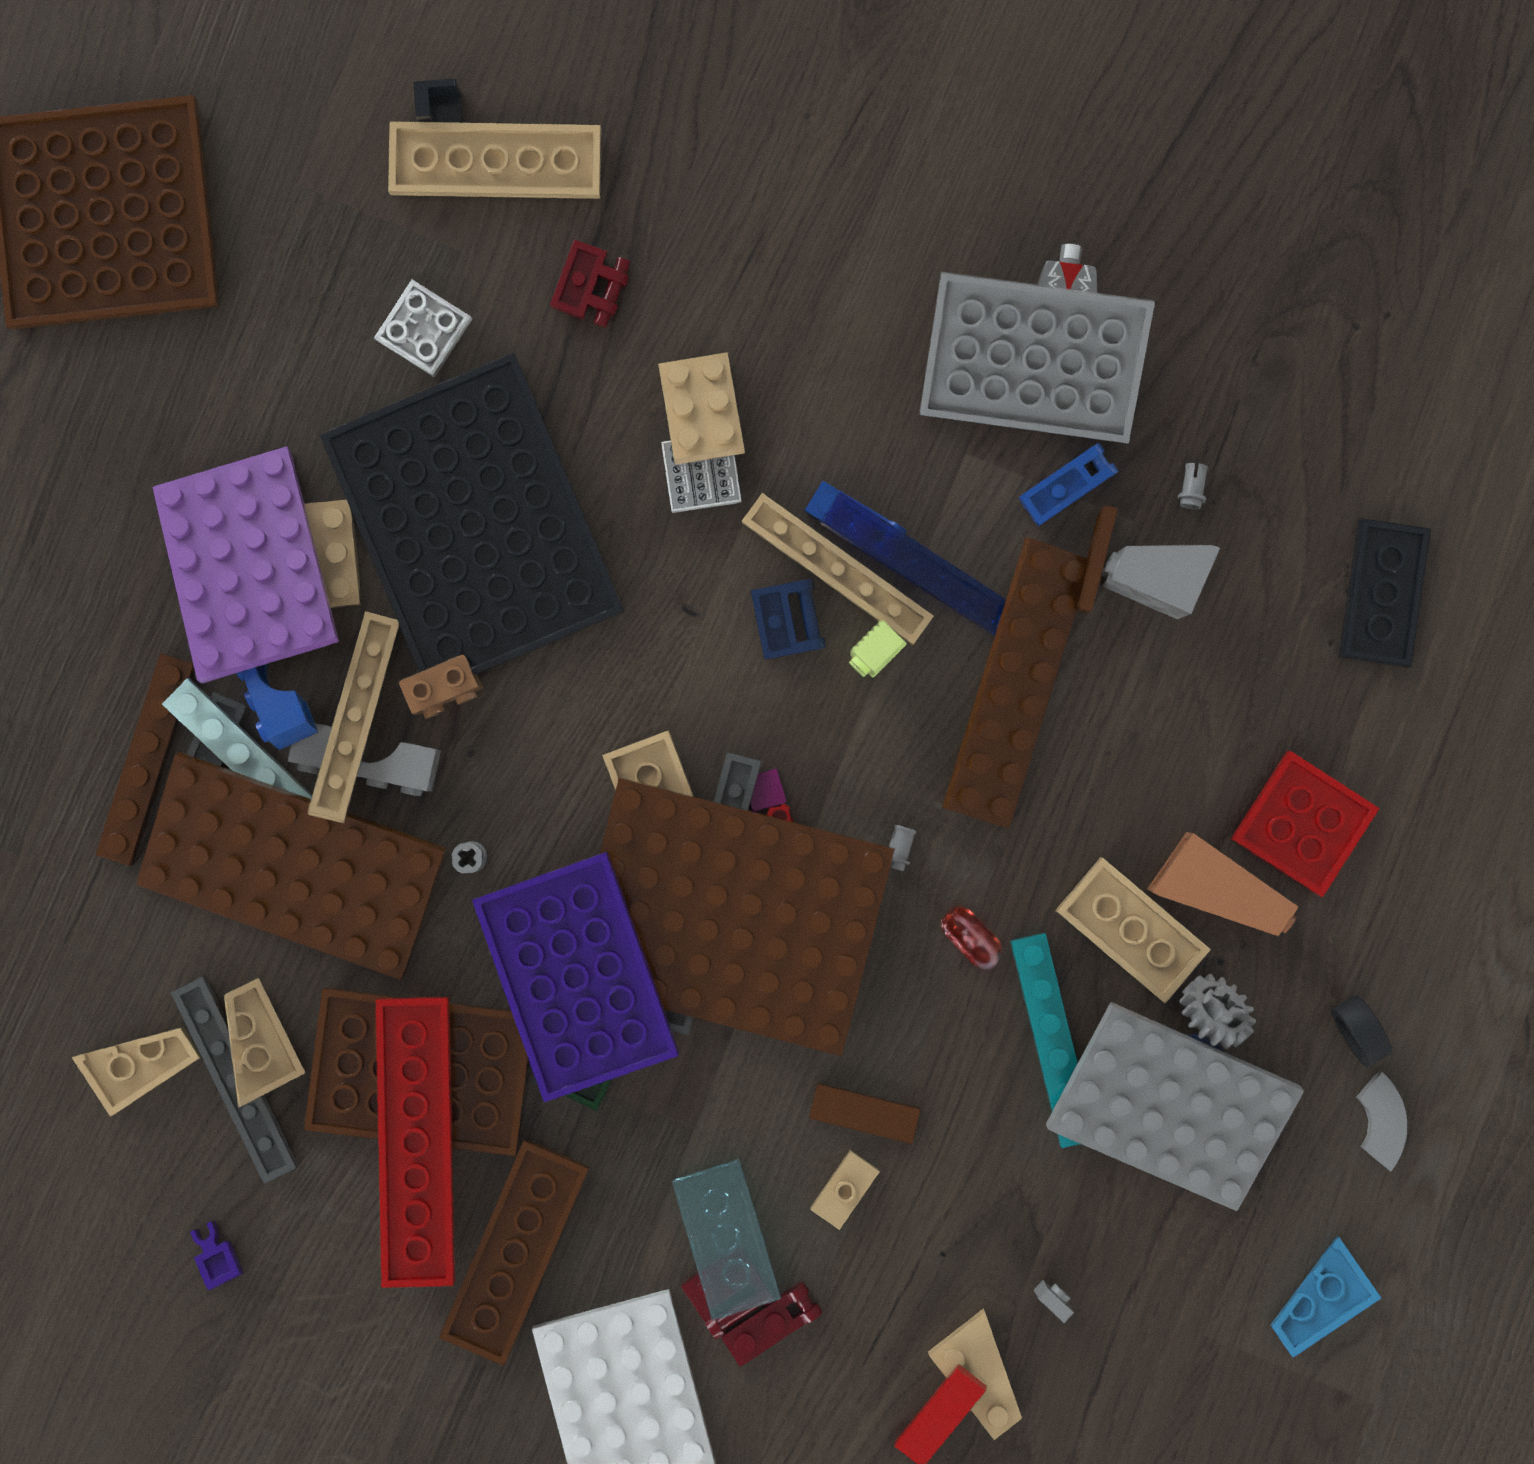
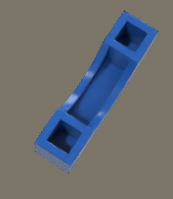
M268 664L236 673L241 681L245 680L248 691L244 692L245 699L251 710L257 712L260 721L256 723V728L264 742L269 741L277 749L281 750L318 733L307 702L296 691H279L271 688L267 676Z

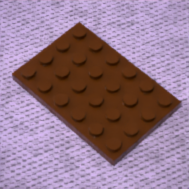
M326 987L322 989L304 1130L378 1139L376 999L407 997ZM449 1003L453 1149L516 1156L529 1059L512 1011Z

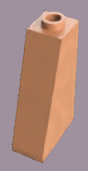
M1186 832L1146 889L1160 897L1279 936L1281 932L1286 933L1293 926L1297 918L1294 913L1299 908L1196 834Z

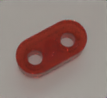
M960 906L952 907L942 918L941 928L943 933L973 965L986 970L995 967L1003 956L1002 944L970 910Z

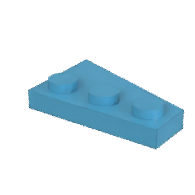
M1336 1236L1270 1326L1290 1356L1294 1358L1380 1300L1381 1297L1340 1237Z

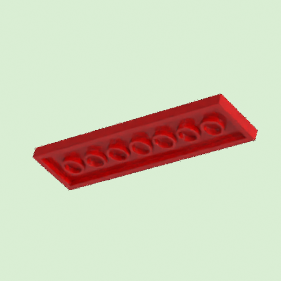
M449 997L376 999L381 1288L454 1286L455 1241Z

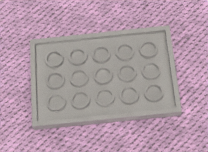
M941 272L919 413L924 416L1129 443L1155 302L1139 298Z
M1110 1002L1046 1125L1048 1130L1238 1211L1303 1095L1304 1090L1296 1083Z

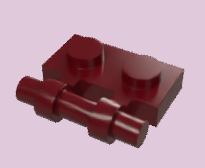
M574 239L550 302V307L582 320L585 318L588 307L598 311L593 323L606 328L610 317L615 316L618 305L615 303L621 287H625L629 278L627 271L631 262L618 257L614 269L605 266L604 264L608 256L607 251ZM599 278L608 281L603 298L593 295Z

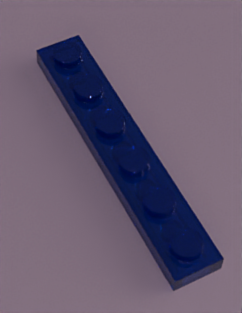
M840 492L836 495L819 524L995 636L1006 602L1005 598Z

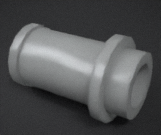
M1186 463L1182 493L1178 494V499L1181 500L1180 506L1187 509H1201L1202 503L1206 502V497L1203 496L1208 466L1199 463L1197 477L1194 478L1195 463Z
M895 825L889 847L895 848L890 868L904 871L905 866L910 865L907 859L917 831Z

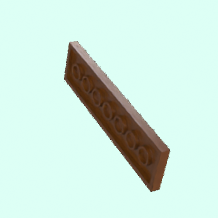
M1025 538L942 808L1008 829L1010 828L1075 617L1076 604L1079 602L1084 583L1082 582L1084 572L1088 568L1090 559L1033 538Z

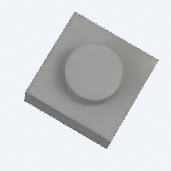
M1042 1280L1034 1289L1037 1298L1063 1323L1074 1313L1068 1304L1071 1297L1056 1283L1050 1287Z

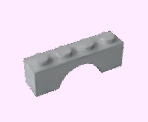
M315 723L318 733L292 744L288 762L298 763V771L318 774L332 726ZM401 742L390 756L374 763L361 761L357 776L367 778L366 785L387 789L388 783L400 785L401 793L421 797L422 791L433 790L441 750Z

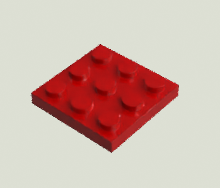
M1286 751L1230 840L1317 896L1323 897L1380 808L1292 751Z

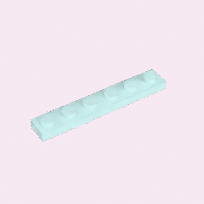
M190 678L186 679L162 703L167 710L232 771L312 799L313 795L243 728L237 725Z

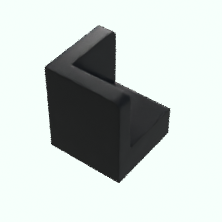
M456 79L413 82L415 111L418 122L463 123L461 90Z

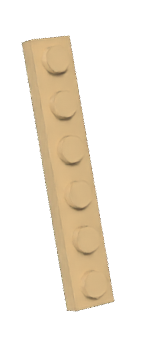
M762 493L742 520V523L876 620L885 621L901 638L911 645H914L934 617L927 610Z
M365 611L308 809L309 815L344 823L398 632L399 622L396 619Z

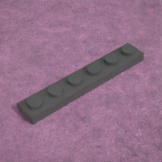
M203 976L171 992L263 1183L265 1184L297 1168L299 1164L265 1095L238 1107L227 1017L207 977Z

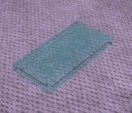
M740 1159L671 1180L712 1321L782 1299Z

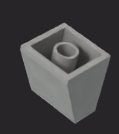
M1215 545L1126 546L1118 552H1113L1111 556H1107L1101 574L1104 579L1100 586L1175 619H1180L1192 614L1220 548Z

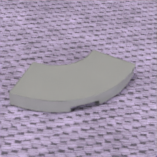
M1378 1070L1356 1096L1365 1108L1368 1118L1367 1135L1360 1147L1391 1172L1399 1161L1405 1146L1407 1116L1398 1090L1391 1080Z

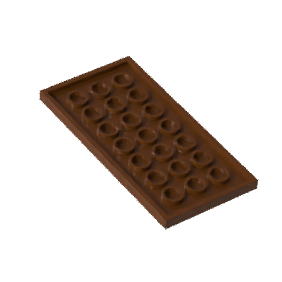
M181 752L174 755L136 885L396 979L402 980L404 978L447 848L348 812L346 813L344 823L309 815L308 809L311 802L309 798Z

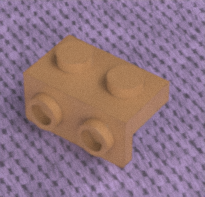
M464 655L457 656L399 682L411 713L418 716L423 714L425 719L444 712L443 705L456 700L457 704L461 705L477 698L476 691L483 689L478 675L473 674L469 662Z

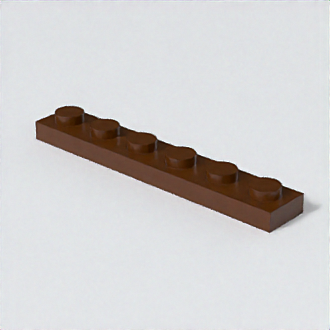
M160 653L96 856L128 866L134 864L179 720L162 703L186 679L190 678L193 680L195 673L193 663Z

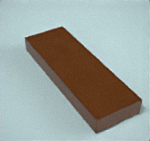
M1106 505L1098 511L1087 558L1090 560L1088 568L1084 572L1082 580L1084 583L1080 599L1076 604L1077 612L1088 614L1093 609L1118 508Z
M817 1082L809 1119L912 1144L921 1109Z

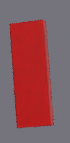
M957 1364L896 1439L894 1446L916 1464H926L986 1392L987 1385Z

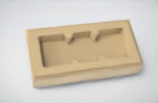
M850 1149L811 1205L810 1210L840 1230L880 1170Z

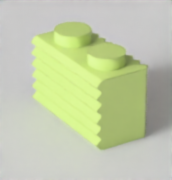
M879 621L852 648V659L849 663L861 676L865 677L869 674L871 677H874L906 646V642L885 621Z

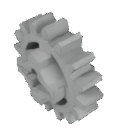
M1208 974L1205 978L1201 975L1198 976L1183 990L1184 996L1180 999V1003L1186 1006V1008L1182 1011V1015L1191 1018L1192 1021L1188 1026L1190 1028L1197 1027L1200 1030L1198 1037L1201 1039L1205 1036L1209 1037L1212 1046L1220 1042L1224 1049H1228L1231 1045L1236 1048L1254 1031L1251 1027L1256 1023V1020L1249 1016L1254 1009L1244 1004L1247 997L1246 995H1238L1236 993L1237 986L1235 984L1232 986L1226 985L1225 978L1223 977L1216 982L1213 975Z

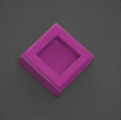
M777 768L758 774L750 803L753 812L786 803Z

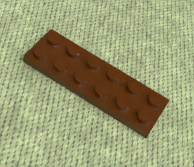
M524 1139L439 1336L440 1339L502 1366L505 1365L590 1166Z

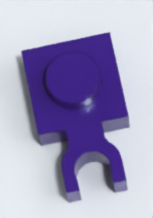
M210 1221L206 1223L210 1230V1235L206 1240L201 1237L199 1229L190 1231L193 1241L201 1246L203 1253L194 1257L207 1290H213L244 1274L231 1242L225 1241L220 1244L218 1241L219 1229L216 1222Z

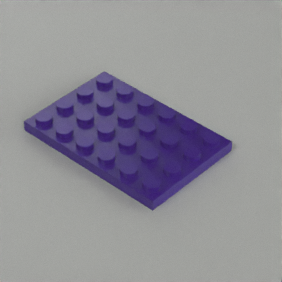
M608 851L472 900L544 1102L677 1057L680 1054Z

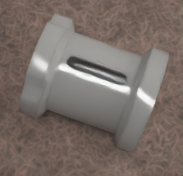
M469 841L461 843L452 852V865L463 874L480 871L487 863V851L478 842ZM474 850L476 854L473 858L477 863L465 865L463 861L466 857L463 851Z

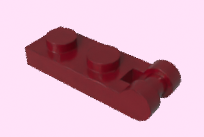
M803 1281L777 1296L775 1301L769 1305L762 1306L726 1330L725 1334L721 1336L722 1341L739 1367L748 1363L803 1325L814 1321L823 1313L817 1302L813 1303L807 1295L809 1290ZM796 1302L801 1311L793 1316L787 1306Z

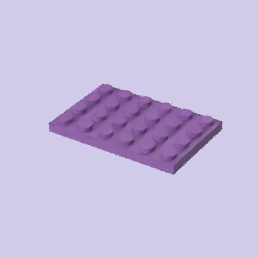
M288 446L153 486L195 674L200 683L339 642L292 452Z

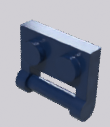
M813 579L751 590L764 660L826 648L825 638L820 636L812 590H815ZM798 593L806 641L797 642L788 600V595Z

